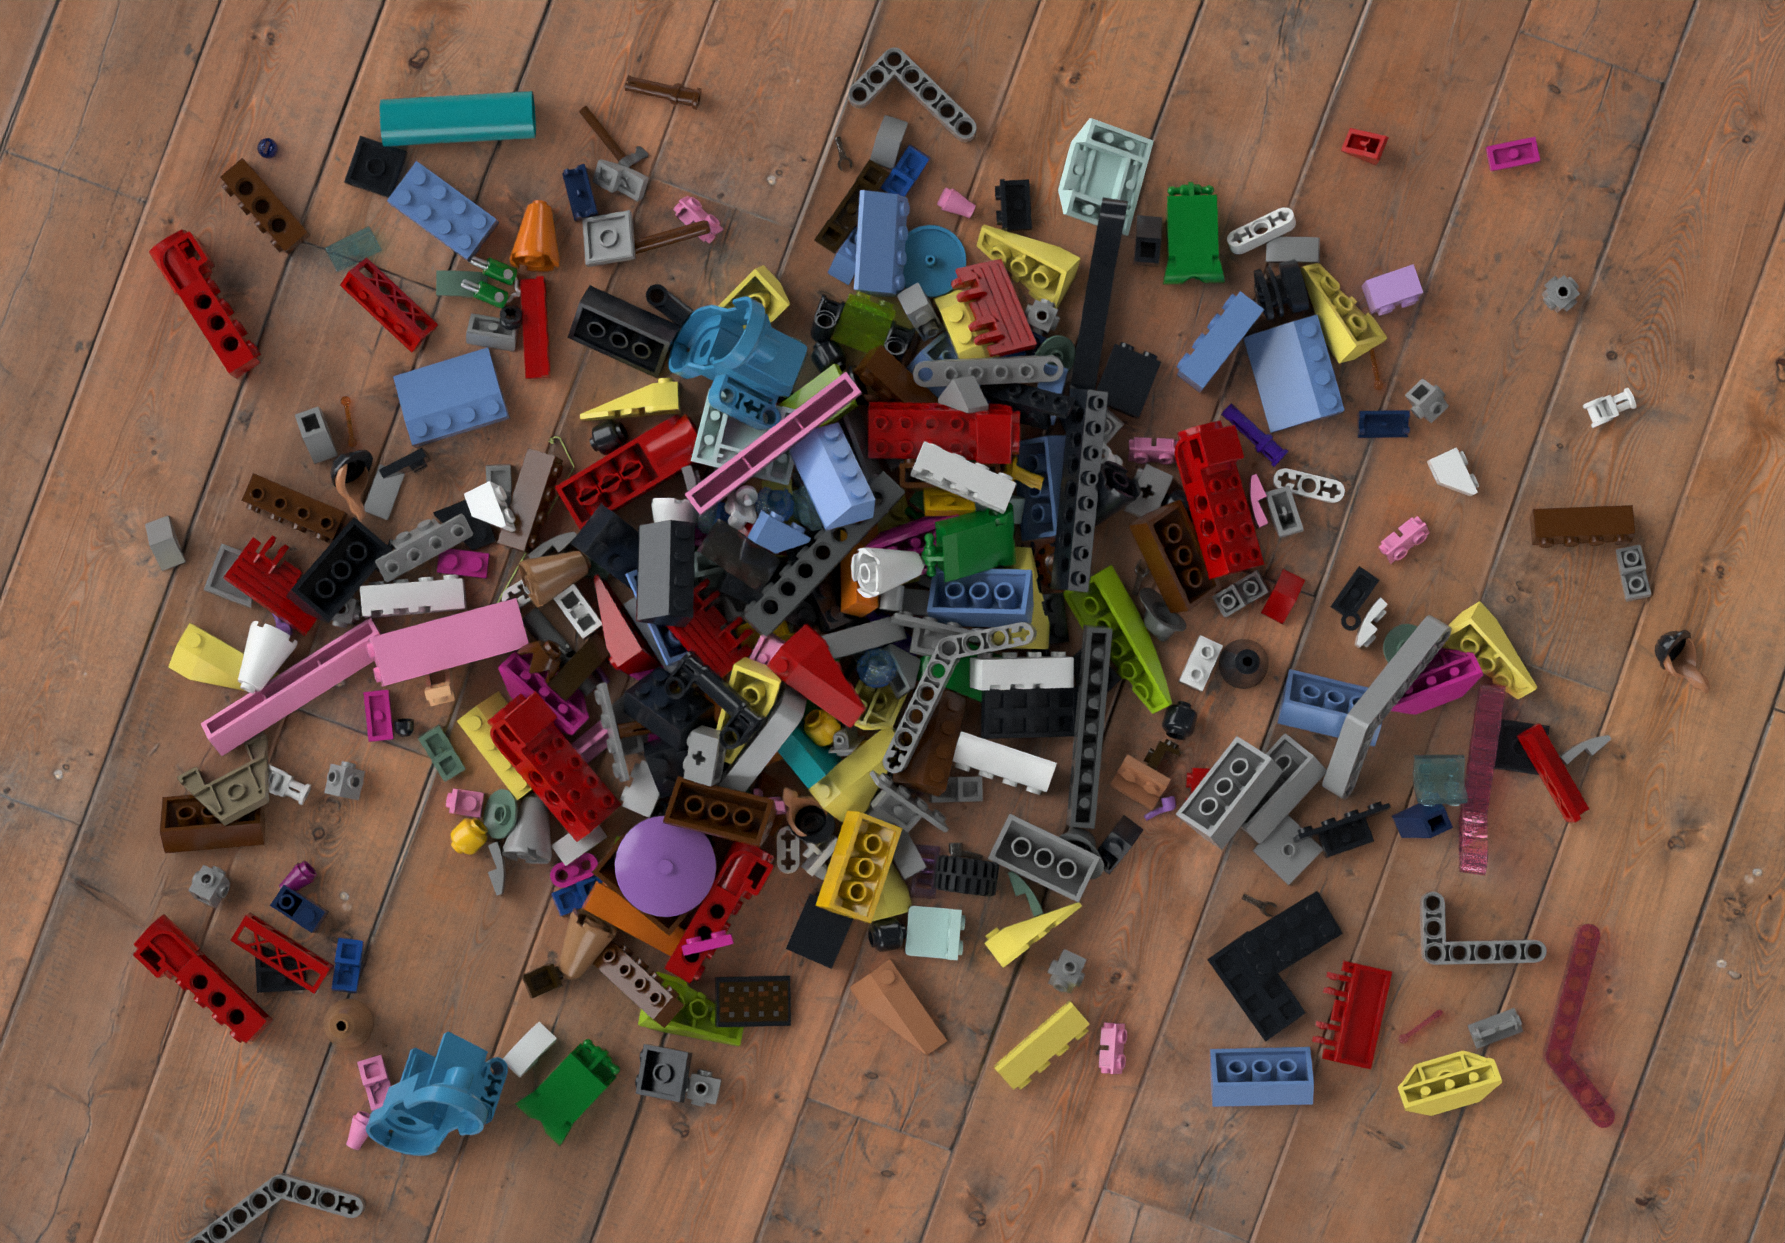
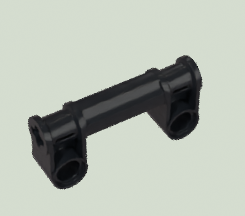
M823 294L814 316L810 335L814 341L823 343L832 338L837 324L841 323L885 340L883 347L902 364L916 329L903 327L894 320L892 321L852 306L844 301L839 303L827 298V295Z
M692 650L681 658L677 667L665 682L664 689L670 698L679 699L692 693L698 686L731 716V719L719 734L720 743L726 749H735L747 743L766 719L763 715H758L750 707V703L712 670L709 665H704L699 661ZM678 681L681 683L682 689H680ZM733 732L737 735V740L733 737Z

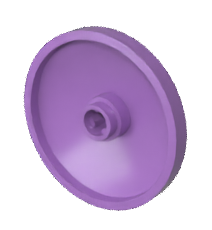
M656 816L635 825L621 841L615 858L616 879L623 895L639 910L660 917L677 916L696 907L709 893L716 872L715 854L710 841L704 833L664 824V816Z

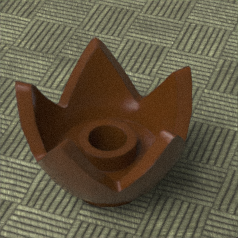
M543 640L530 642L517 652L519 655L533 654L529 673L548 672L545 680L547 685L559 669L562 653L559 647L551 640L546 642Z

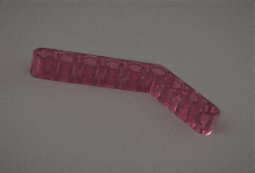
M1481 681L1477 692L1459 815V872L1485 876L1488 864V808L1506 686Z
M1581 924L1574 933L1542 1057L1546 1065L1588 1119L1598 1127L1607 1128L1614 1122V1111L1569 1055L1600 941V931L1595 925ZM1588 928H1590L1589 932L1593 934V938L1587 939L1585 945L1591 946L1590 950L1578 948V945H1584L1586 940L1582 936V932L1588 931ZM1580 952L1585 953L1587 956V962L1583 966H1578L1575 962V957ZM1574 976L1578 977L1581 982L1580 987L1575 991L1569 988V980ZM1566 1001H1571L1574 1004V1010L1569 1015L1564 1014L1562 1010V1005ZM1560 1025H1565L1568 1030L1567 1036L1563 1039H1559L1556 1036V1029ZM1558 1049L1561 1052V1059L1557 1063H1552L1549 1059V1054L1552 1050ZM1570 1069H1574L1577 1073V1078L1572 1083H1568L1565 1080V1073ZM1585 1089H1589L1592 1092V1099L1587 1103H1583L1580 1099L1581 1092ZM1596 1105L1600 1111L1607 1112L1605 1114L1606 1120H1597L1599 1114L1591 1107Z

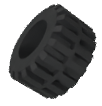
M941 855L937 857L933 887L943 891L991 897L996 895L1000 865L991 861Z

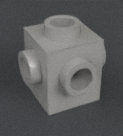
M1555 275L1544 285L1547 289L1541 295L1544 297L1543 301L1549 309L1555 310L1558 313L1564 308L1567 312L1578 302L1575 298L1580 294L1577 290L1579 286L1571 277L1567 278L1563 275L1558 279ZM1559 288H1562L1567 295L1560 296L1558 293Z
M1042 298L1041 301L1035 300L1033 305H1027L1024 314L1031 331L1041 336L1042 334L1048 335L1050 329L1055 331L1060 317L1056 316L1058 309L1054 308L1055 304ZM1044 312L1047 317L1045 320H1039L1037 314Z
M1423 378L1405 394V397L1413 406L1410 409L1412 413L1420 420L1424 417L1430 423L1449 407L1444 400L1445 393L1437 385L1432 386Z
M354 594L345 604L346 611L343 614L337 613L332 619L333 626L347 628L348 624L355 625L356 620L359 621L362 607L359 605V600L353 599Z
M342 761L341 766L331 764L324 793L359 800L365 771L356 769V764Z
M203 865L200 871H197L193 876L192 885L188 891L194 899L216 909L221 899L227 896L231 883L225 876L226 872L216 866L209 868Z
M1063 949L1058 961L1053 959L1047 973L1051 974L1048 984L1053 985L1060 992L1071 994L1075 986L1080 987L1085 974L1081 971L1087 959Z
M698 1069L697 1073L692 1072L691 1078L688 1077L686 1098L691 1099V1104L705 1107L706 1103L716 1105L722 1079L712 1077L713 1072ZM698 1084H704L706 1091L700 1092L697 1088Z

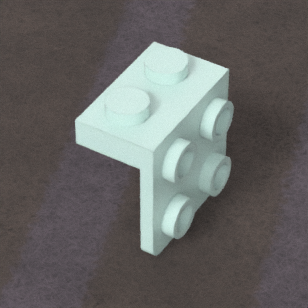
M924 906L909 907L905 953L909 956L958 960V955H962L963 940H959L960 930L965 928V915H962V910Z

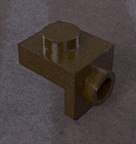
M1166 739L1165 742L1159 741L1155 750L1150 748L1144 761L1147 762V766L1157 770L1166 751L1178 757L1181 756L1182 752L1178 750V744Z
M547 963L521 975L530 998H535L555 988L563 987L561 983L563 975L559 967H555L552 963Z

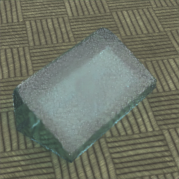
M369 226L325 248L337 272L382 251Z

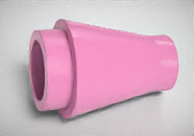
M947 187L943 190L937 203L938 206L942 207L941 210L967 218L971 217L976 207L975 204L968 201L954 188L950 190Z
M358 1111L356 1115H353L349 1137L346 1145L350 1148L360 1150L362 1144L369 1136L366 1132V1126L370 1117L369 1113Z

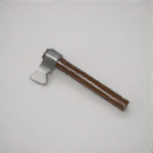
M587 106L579 111L606 147L610 149V152L618 160L619 165L633 169L637 162L648 157V153L640 146L636 147L635 154L631 153V155L626 156Z

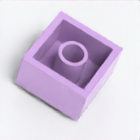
M1414 264L1366 280L1361 286L1371 314L1378 313V316L1392 312L1395 306L1400 304L1402 308L1416 304L1419 301L1418 298L1423 293Z

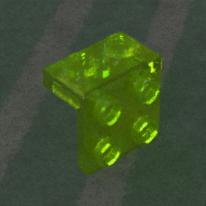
M856 291L855 295L849 293L833 338L838 343L868 353L869 350L879 345H884L897 310L893 309L894 304L881 299L879 303H875L869 300L871 295Z

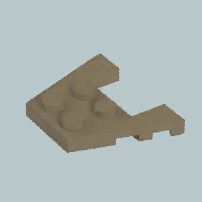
M263 731L244 742L251 761L206 784L197 766L177 776L179 782L224 826L269 802L268 738Z

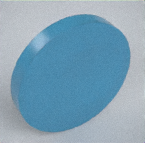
M935 225L917 227L908 232V238L905 241L907 260L903 270L905 288L907 289L919 283L928 298H935L952 291L953 288L950 283L958 278L955 270L966 267V253L961 241L951 231Z

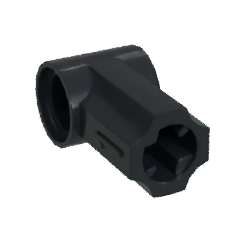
M660 284L651 285L646 291L648 304L680 327H682L686 319L694 311ZM654 291H662L664 293V299L661 302H652L651 295Z

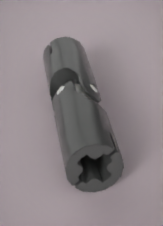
M537 607L522 619L524 627L536 640H543L545 642L551 640L559 644V649L562 653L559 666L561 669L577 653ZM593 672L584 681L579 690L585 696H588L602 681Z

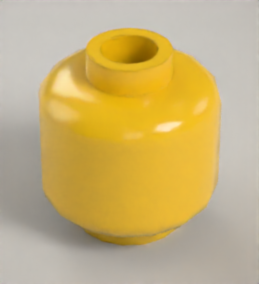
M823 709L811 711L805 718L804 732L817 746L822 747L834 744L833 736L841 730L840 723Z
M465 818L451 831L450 836L453 841L451 845L459 854L473 855L486 843L488 838L486 833L488 830L479 819Z

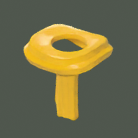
M1012 455V464H1006L1003 473L1013 477V482L1018 480L1032 489L1041 490L1044 477L1017 466L1018 457Z

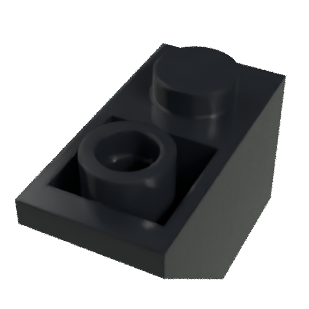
M1137 215L1133 265L1158 267L1162 217Z
M1125 815L1122 816L1097 849L1104 862V871L1109 875L1144 830Z

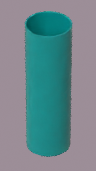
M533 91L380 99V130L384 147L536 138V114Z

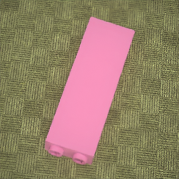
M514 598L370 637V643L366 644L370 659H375L376 668H373L375 680L377 683L381 682L383 687L519 650L529 642L517 599Z

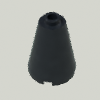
M1106 461L1104 464H1101L1095 527L1135 501L1141 494L1137 480L1135 478L1130 480L1126 475L1128 470L1112 461Z
M1239 639L1229 643L1223 649L1219 657L1218 666L1226 683L1235 688L1248 689L1258 685L1266 676L1268 657L1258 643L1248 639ZM1245 657L1250 660L1251 666L1247 667L1243 664Z

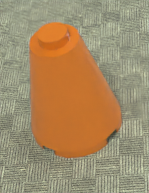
M535 200L532 204L527 205L510 255V264L520 269V264L527 266V271L549 272L554 270V266L559 267L560 258L552 207L547 205V202Z

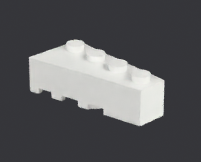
M925 441L910 475L1004 514L1016 486V483L1012 481L1013 477L1005 473H993L989 471V467L983 464L971 463L961 455L947 452L941 447Z
M458 574L444 575L443 580L433 581V577L418 578V582L399 579L393 580L394 584H384V581L369 582V586H360L362 616L368 619L370 617L380 618L467 609L465 580L462 578L458 579Z
M1063 651L1051 652V656H1041V652H1026V657H1017V652H1002V657H993V653L990 652L978 654V657H970V688L978 690H1010V687H1015L1016 689H1034L1035 687L1073 688L1074 657L1066 656V652Z

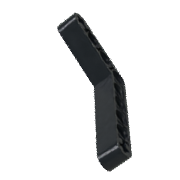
M1102 198L1070 389L1095 390L1115 267L1128 201Z

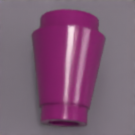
M307 861L298 862L279 884V887L281 889L283 885H286L298 891L314 882V878L317 876L316 871Z

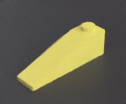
M988 225L982 226L977 242V247L991 260L1002 259L1005 268L1013 275L1011 278L1016 283L1020 281L1030 290L1029 295L1038 301H1041L1043 298L1053 302L1056 309L1075 279L1081 260L1080 257L1061 247Z
M762 265L755 268L718 306L727 309L735 307L732 303L733 299L747 296L763 304L765 313L768 315L771 323L790 305V302L781 283Z
M1015 547L1016 564L1003 566V569L1032 570L1034 607L1031 624L1035 627L1037 636L1032 643L1013 648L1049 649L1048 616L1044 615L1042 606L1044 599L1042 593H1039L1036 581L1038 574L1032 548ZM1022 628L1021 632L1011 633L1012 638L1023 637L1025 641L1026 636L1030 635V632ZM1001 631L994 634V643L1000 646L1005 642V635Z
M189 623L175 648L168 667L189 680L245 691L240 688L241 683L238 682L244 653L200 627ZM276 672L271 679L279 675V673Z
M744 657L734 664L729 685L750 703V707L758 715L766 717L775 705L781 680L767 665ZM721 709L716 730L722 731L731 719V716L724 709ZM733 732V737L737 740V735ZM747 743L735 749H726L724 762L734 763Z
M893 727L892 729L880 730L809 789L822 808L842 823L847 811L865 813L869 809L875 793L880 789L873 781L870 773L874 770L880 775L881 773L887 774L888 771L883 766V757L896 732ZM891 757L890 760L893 762V764L896 761L897 757Z
M892 862L872 921L907 913L909 907L912 906L908 887Z
M1076 902L1004 927L1001 930L996 927L985 936L988 940L984 944L1004 968L1030 948L1031 944L1044 937L1053 927L1067 919L1082 905L1080 902Z

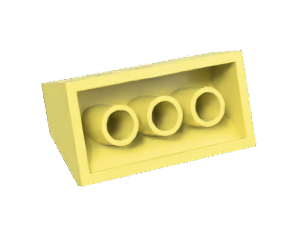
M498 691L458 719L457 722L514 797L520 801L533 790L495 746L490 736L492 727L487 722L508 704Z
M1068 1001L997 1062L994 1068L1013 1090L1017 1087L1021 1090L1032 1081L1029 1077L1036 1070L1041 1073L1051 1064L1048 1060L1056 1054L1059 1057L1070 1048L1067 1044L1074 1037L1077 1040L1083 1037L1089 1031L1086 1028L1089 1023L1077 1008Z

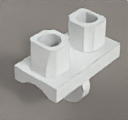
M742 486L727 496L728 501L724 507L725 511L731 515L728 519L729 526L742 530L747 522L754 524L757 520L754 503L757 501L758 494L754 487Z
M832 835L830 839L820 844L804 841L808 848L802 855L807 860L801 867L811 876L815 875L824 880L828 869L824 862L830 856L832 857L838 839Z

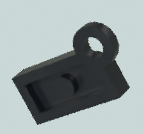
M1358 566L1330 606L1342 615L1341 625L1348 631L1356 630L1360 626L1361 618L1357 612L1380 581L1360 566ZM1352 616L1355 618L1356 622L1353 626H1349L1346 623L1347 617Z

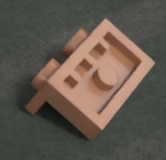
M1127 754L1112 779L1110 786L1153 810L1171 779Z

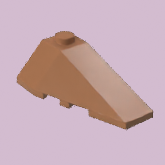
M891 959L849 987L864 1009L924 1054H930L947 1042Z

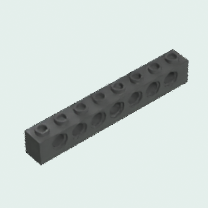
M884 471L879 476L875 473L867 481L872 493L878 494L882 499V502L874 507L873 518L866 519L859 524L852 523L830 530H825L823 527L814 536L816 542L810 548L806 545L796 555L799 560L793 566L787 564L779 573L781 578L776 584L771 581L761 592L764 596L758 602L753 600L745 608L744 611L747 614L744 616V620L765 640L904 496L905 491ZM836 530H843L847 534V539L842 542L836 541L833 533ZM826 548L830 553L829 558L826 560L819 559L816 556V550ZM802 566H808L812 569L813 574L809 578H803L799 575L798 569ZM785 584H791L795 588V593L792 596H785L781 592V587ZM767 602H773L777 605L778 611L775 614H767L763 606Z
M1084 625L1066 819V824L1070 827L1095 829L1112 641V628L1106 626Z

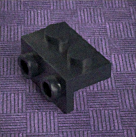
M1000 179L999 186H995V200H1000L1001 210H996L997 225H1002V230L1004 231L1032 230L1029 179L1008 181Z

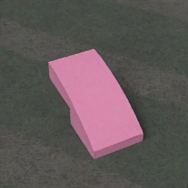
M1257 474L1250 477L1249 501L1253 519L1257 529L1268 524L1258 502L1266 498L1267 495Z
M382 1055L357 1062L371 1111L383 1106L388 1088L392 1086Z

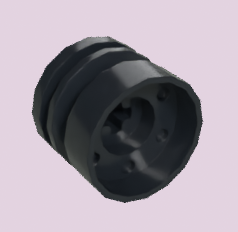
M1295 259L1279 263V275L1275 276L1270 266L1266 267L1267 279L1264 278L1261 269L1253 271L1256 299L1258 305L1264 309L1263 313L1267 321L1274 319V307L1278 316L1283 317L1284 304L1288 305L1292 314L1309 309L1304 280Z

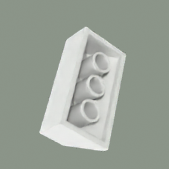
M962 731L953 757V762H956V768L969 772L971 767L980 770L978 774L980 776L993 780L995 775L1003 778L1002 783L1017 787L1019 783L1027 786L1026 791L1040 795L1041 791L1047 792L1057 764Z

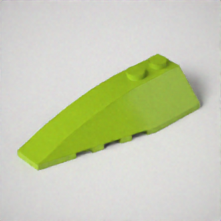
M1110 565L1090 576L1088 592L1064 591L1063 596L1082 629L1084 625L1112 628L1110 660L1118 668L1116 672L1121 678L1127 679L1133 685V692L1149 711L1154 714L1171 705L1172 701L1166 679L1149 633L1113 566Z

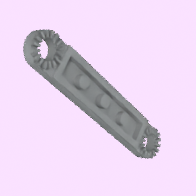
M1053 355L922 361L915 365L913 369L914 381L922 387L948 386L955 378L973 375L978 385L1052 382L1058 380L1063 374L1061 360ZM1048 362H1054L1058 366L1056 373L1053 375L1046 374L1043 370ZM925 367L930 368L933 372L931 379L926 381L918 376L920 369Z

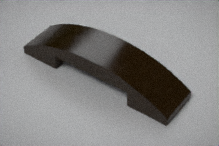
M869 159L851 189L831 218L827 220L814 241L835 254L858 224L860 190L879 192L890 172Z
M603 627L582 646L548 683L547 686L565 702L610 656L606 648Z

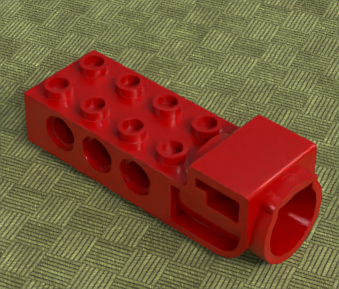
M181 229L157 243L149 251L150 256L174 294L180 296L227 372L237 379L261 363L258 358L261 355L260 351L251 340H246L245 335L248 333L240 321L232 318L231 315L234 314V311L230 304L224 298L220 299L218 296L221 290L215 281L210 278L212 274L211 269L215 267V264L199 239L190 231L187 232ZM194 246L201 259L197 260L195 256L190 258L185 250ZM207 300H211L210 307L203 309L204 303ZM224 320V327L217 330V324ZM238 341V347L234 351H230L231 344Z
M869 402L868 458L917 459L924 441L937 445L947 452L961 455L966 460H976V463L1012 464V455H1019L1020 411H1012L1011 406L988 404V410L965 413L940 403Z
M687 413L683 416L679 414L672 416L555 486L580 530L583 528L600 504H603L612 512H616L672 477L682 474L683 467L697 465L698 463L692 462L691 458L698 429Z
M1220 420L1178 432L1179 441L1175 446V459L1209 580L1265 565L1236 465L1238 460L1244 458L1236 426L1223 427Z
M536 691L527 698L520 693L487 721L492 727L490 730L491 739L509 763L575 841L578 842L591 833L622 804L554 725L553 722L558 717Z
M733 841L715 872V881L709 893L704 898L664 969L688 983H692L693 980L699 981L706 969L703 966L706 958L712 959L718 948L699 952V959L693 962L687 958V955L684 956L682 946L687 944L686 939L700 936L699 931L702 926L709 927L712 933L724 930L727 933L731 926L728 923L729 918L732 914L737 916L744 904L740 899L744 897L751 900L753 895L757 896L760 894L775 868V865L772 864L775 858L773 855L757 846ZM760 863L767 867V870L755 889L752 887L755 881L749 878L756 864ZM720 904L724 907L725 914L722 918L713 916L712 908L714 905Z
M165 914L155 920L133 944L137 948L133 956L156 978L167 977L171 980L177 977L175 982L184 991L190 990L195 995L193 999L202 1008H209L213 1012L212 1018L221 1026L227 1025L232 1030L230 1035L239 1043L242 1041L245 1043L253 1042L273 1021L255 1001L201 951V948ZM151 949L162 958L158 963L148 954ZM202 975H204L208 981L207 986L205 988L202 987L200 984V977ZM220 992L226 997L224 1005L218 1002ZM237 1010L242 1011L244 1014L242 1022L236 1019Z

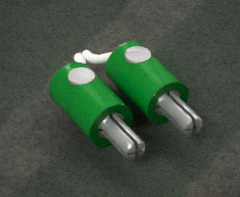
M472 256L470 264L482 268L483 275L509 286L515 281L514 288L516 290L508 298L509 293L484 281H479L478 284L464 279L461 287L474 292V298L502 309L515 296H520L521 290L518 288L519 281L516 277V268L493 258H488L485 261Z

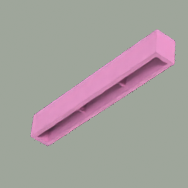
M847 372L843 373L685 493V496L697 512L703 515L806 437L811 431L818 428L860 396L862 392Z
M371 617L269 680L260 692L255 691L254 694L249 693L202 722L201 726L208 740L221 756L225 755L375 661L374 658L370 659L366 644L370 643V637L383 633Z

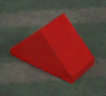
M1350 128L1341 151L1376 166L1380 161L1389 137Z
M1283 569L1261 614L1283 625L1299 596L1305 580Z

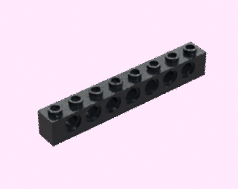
M1070 389V397L1076 399V404L1067 418L1051 589L1088 592L1108 392Z

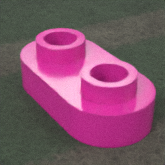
M584 853L567 866L563 862L558 863L550 872L551 881L555 886L565 888L594 875L592 871L599 864L598 860L593 854ZM588 860L591 863L589 870L582 868L583 861ZM565 870L568 873L566 880L559 878L560 871Z

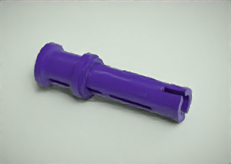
M1232 403L1222 412L1221 415L1232 425H1235L1236 429L1255 445V451L1257 453L1261 452L1272 462L1271 465L1273 467L1289 452L1287 449H1282L1273 440L1271 434L1262 432Z

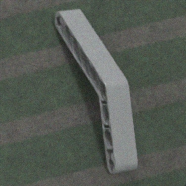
M1431 615L1426 616L1345 718L1322 783L1324 788L1343 800L1350 796L1356 785L1375 730L1446 643L1452 630L1450 626Z
M891 617L821 636L830 648L828 650L834 660L907 639L904 626L890 623ZM732 670L722 679L726 682L730 681Z
M1020 622L941 639L883 757L884 768L891 773L902 772L907 768L959 658L1028 645L1037 636L1035 627L1028 622ZM1022 627L1030 632V635L1026 636L1025 641L1023 637L1012 638L1011 633L1021 632ZM998 631L1005 635V642L1000 646L996 645L993 641V636ZM973 636L978 637L981 641L980 648L975 651L969 647V640ZM948 641H952L956 645V651L952 655H948L944 651V646ZM938 663L942 664L945 668V674L941 678L936 677L933 673V669ZM927 686L934 690V697L930 701L924 699L922 694L923 689ZM915 709H919L923 713V720L920 723H915L911 715ZM905 731L909 732L913 739L909 746L901 742V735ZM900 750L907 751V754L905 752L901 753L898 758L901 765L893 767V762L890 760L891 757H897Z
M280 1173L269 1179L186 1243H195L197 1240H203L205 1243H225L281 1199L347 1218H355L361 1215L366 1208V1202L359 1194L286 1173ZM281 1178L286 1181L287 1189L285 1192H280L276 1189L275 1182L277 1179ZM302 1185L310 1188V1198L304 1199L300 1196L299 1189ZM326 1192H330L335 1196L334 1205L328 1206L324 1203L323 1196ZM257 1194H263L267 1198L265 1207H259L255 1203ZM356 1200V1205L359 1206V1209L351 1212V1207L347 1205H342L341 1209H338L341 1201L350 1203ZM237 1209H242L246 1212L247 1219L245 1222L236 1220L235 1212ZM217 1224L226 1227L227 1234L225 1237L221 1238L216 1235L215 1227Z

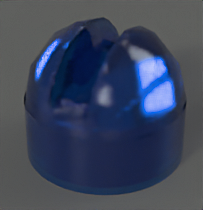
M264 138L258 143L257 150L263 158L270 159L277 154L278 146L273 139ZM270 142L267 153H263L266 143Z

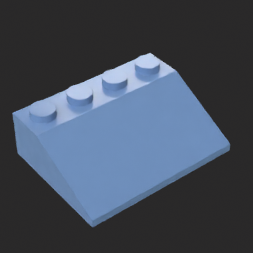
M1318 315L1243 337L1270 433L1341 414L1345 411Z
M488 347L393 376L412 446L415 448L510 419Z

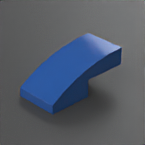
M910 144L897 165L892 169L881 189L887 193L906 197L931 157Z
M593 875L551 893L560 917L571 913L574 908L576 910L582 908L595 882L603 883V881Z
M338 938L331 987L333 991L357 994L363 941Z

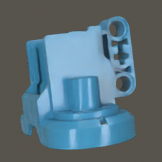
M745 296L733 299L732 303L735 307L729 309L715 305L696 309L686 319L673 342L668 362L670 371L684 379L700 375L705 376L713 381L708 394V401L712 407L757 430L774 427L781 421V414L775 407L779 396H790L807 352V346L772 328L763 304L750 297ZM722 391H723V392L725 393V395H726V401H725V402H724V401L722 400V398H721V393H722ZM764 413H765V414L767 415V417H768L767 423H765V421H764V419H763V414H764Z
M451 1032L443 1034L436 1057L418 1048H413L409 1053L400 1082L388 1088L383 1106L371 1112L366 1132L375 1142L388 1149L415 1156H426L437 1152L447 1134L458 1129L459 1134L462 1136L478 1134L483 1130L484 1125L491 1122L494 1117L508 1073L507 1063L499 1057L485 1062L488 1051Z

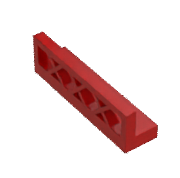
M367 257L353 267L340 284L349 295L411 353L438 326L428 314ZM365 267L372 274V278L365 277L360 270ZM379 286L386 287L390 291V295L383 294L379 290ZM397 303L404 304L408 308V312L400 310ZM415 320L422 321L428 327L423 331L416 325Z
M536 276V279H520L525 379L551 378L546 279L544 276Z
M1537 723L1517 737L1565 821L1576 823L1582 819L1580 815L1588 811L1589 807L1541 723Z
M251 912L245 915L230 939L231 942L313 994L317 992L325 977L334 968L333 964ZM245 927L254 932L256 942L247 944L239 939ZM270 942L275 945L277 955L271 957L264 955L261 944ZM257 945V949H258V950H256L255 948H253V947H251V946ZM280 949L283 950V951L286 952V953H285V954H281ZM282 957H294L298 969H286L283 965ZM313 969L320 974L314 986L305 981L304 970Z

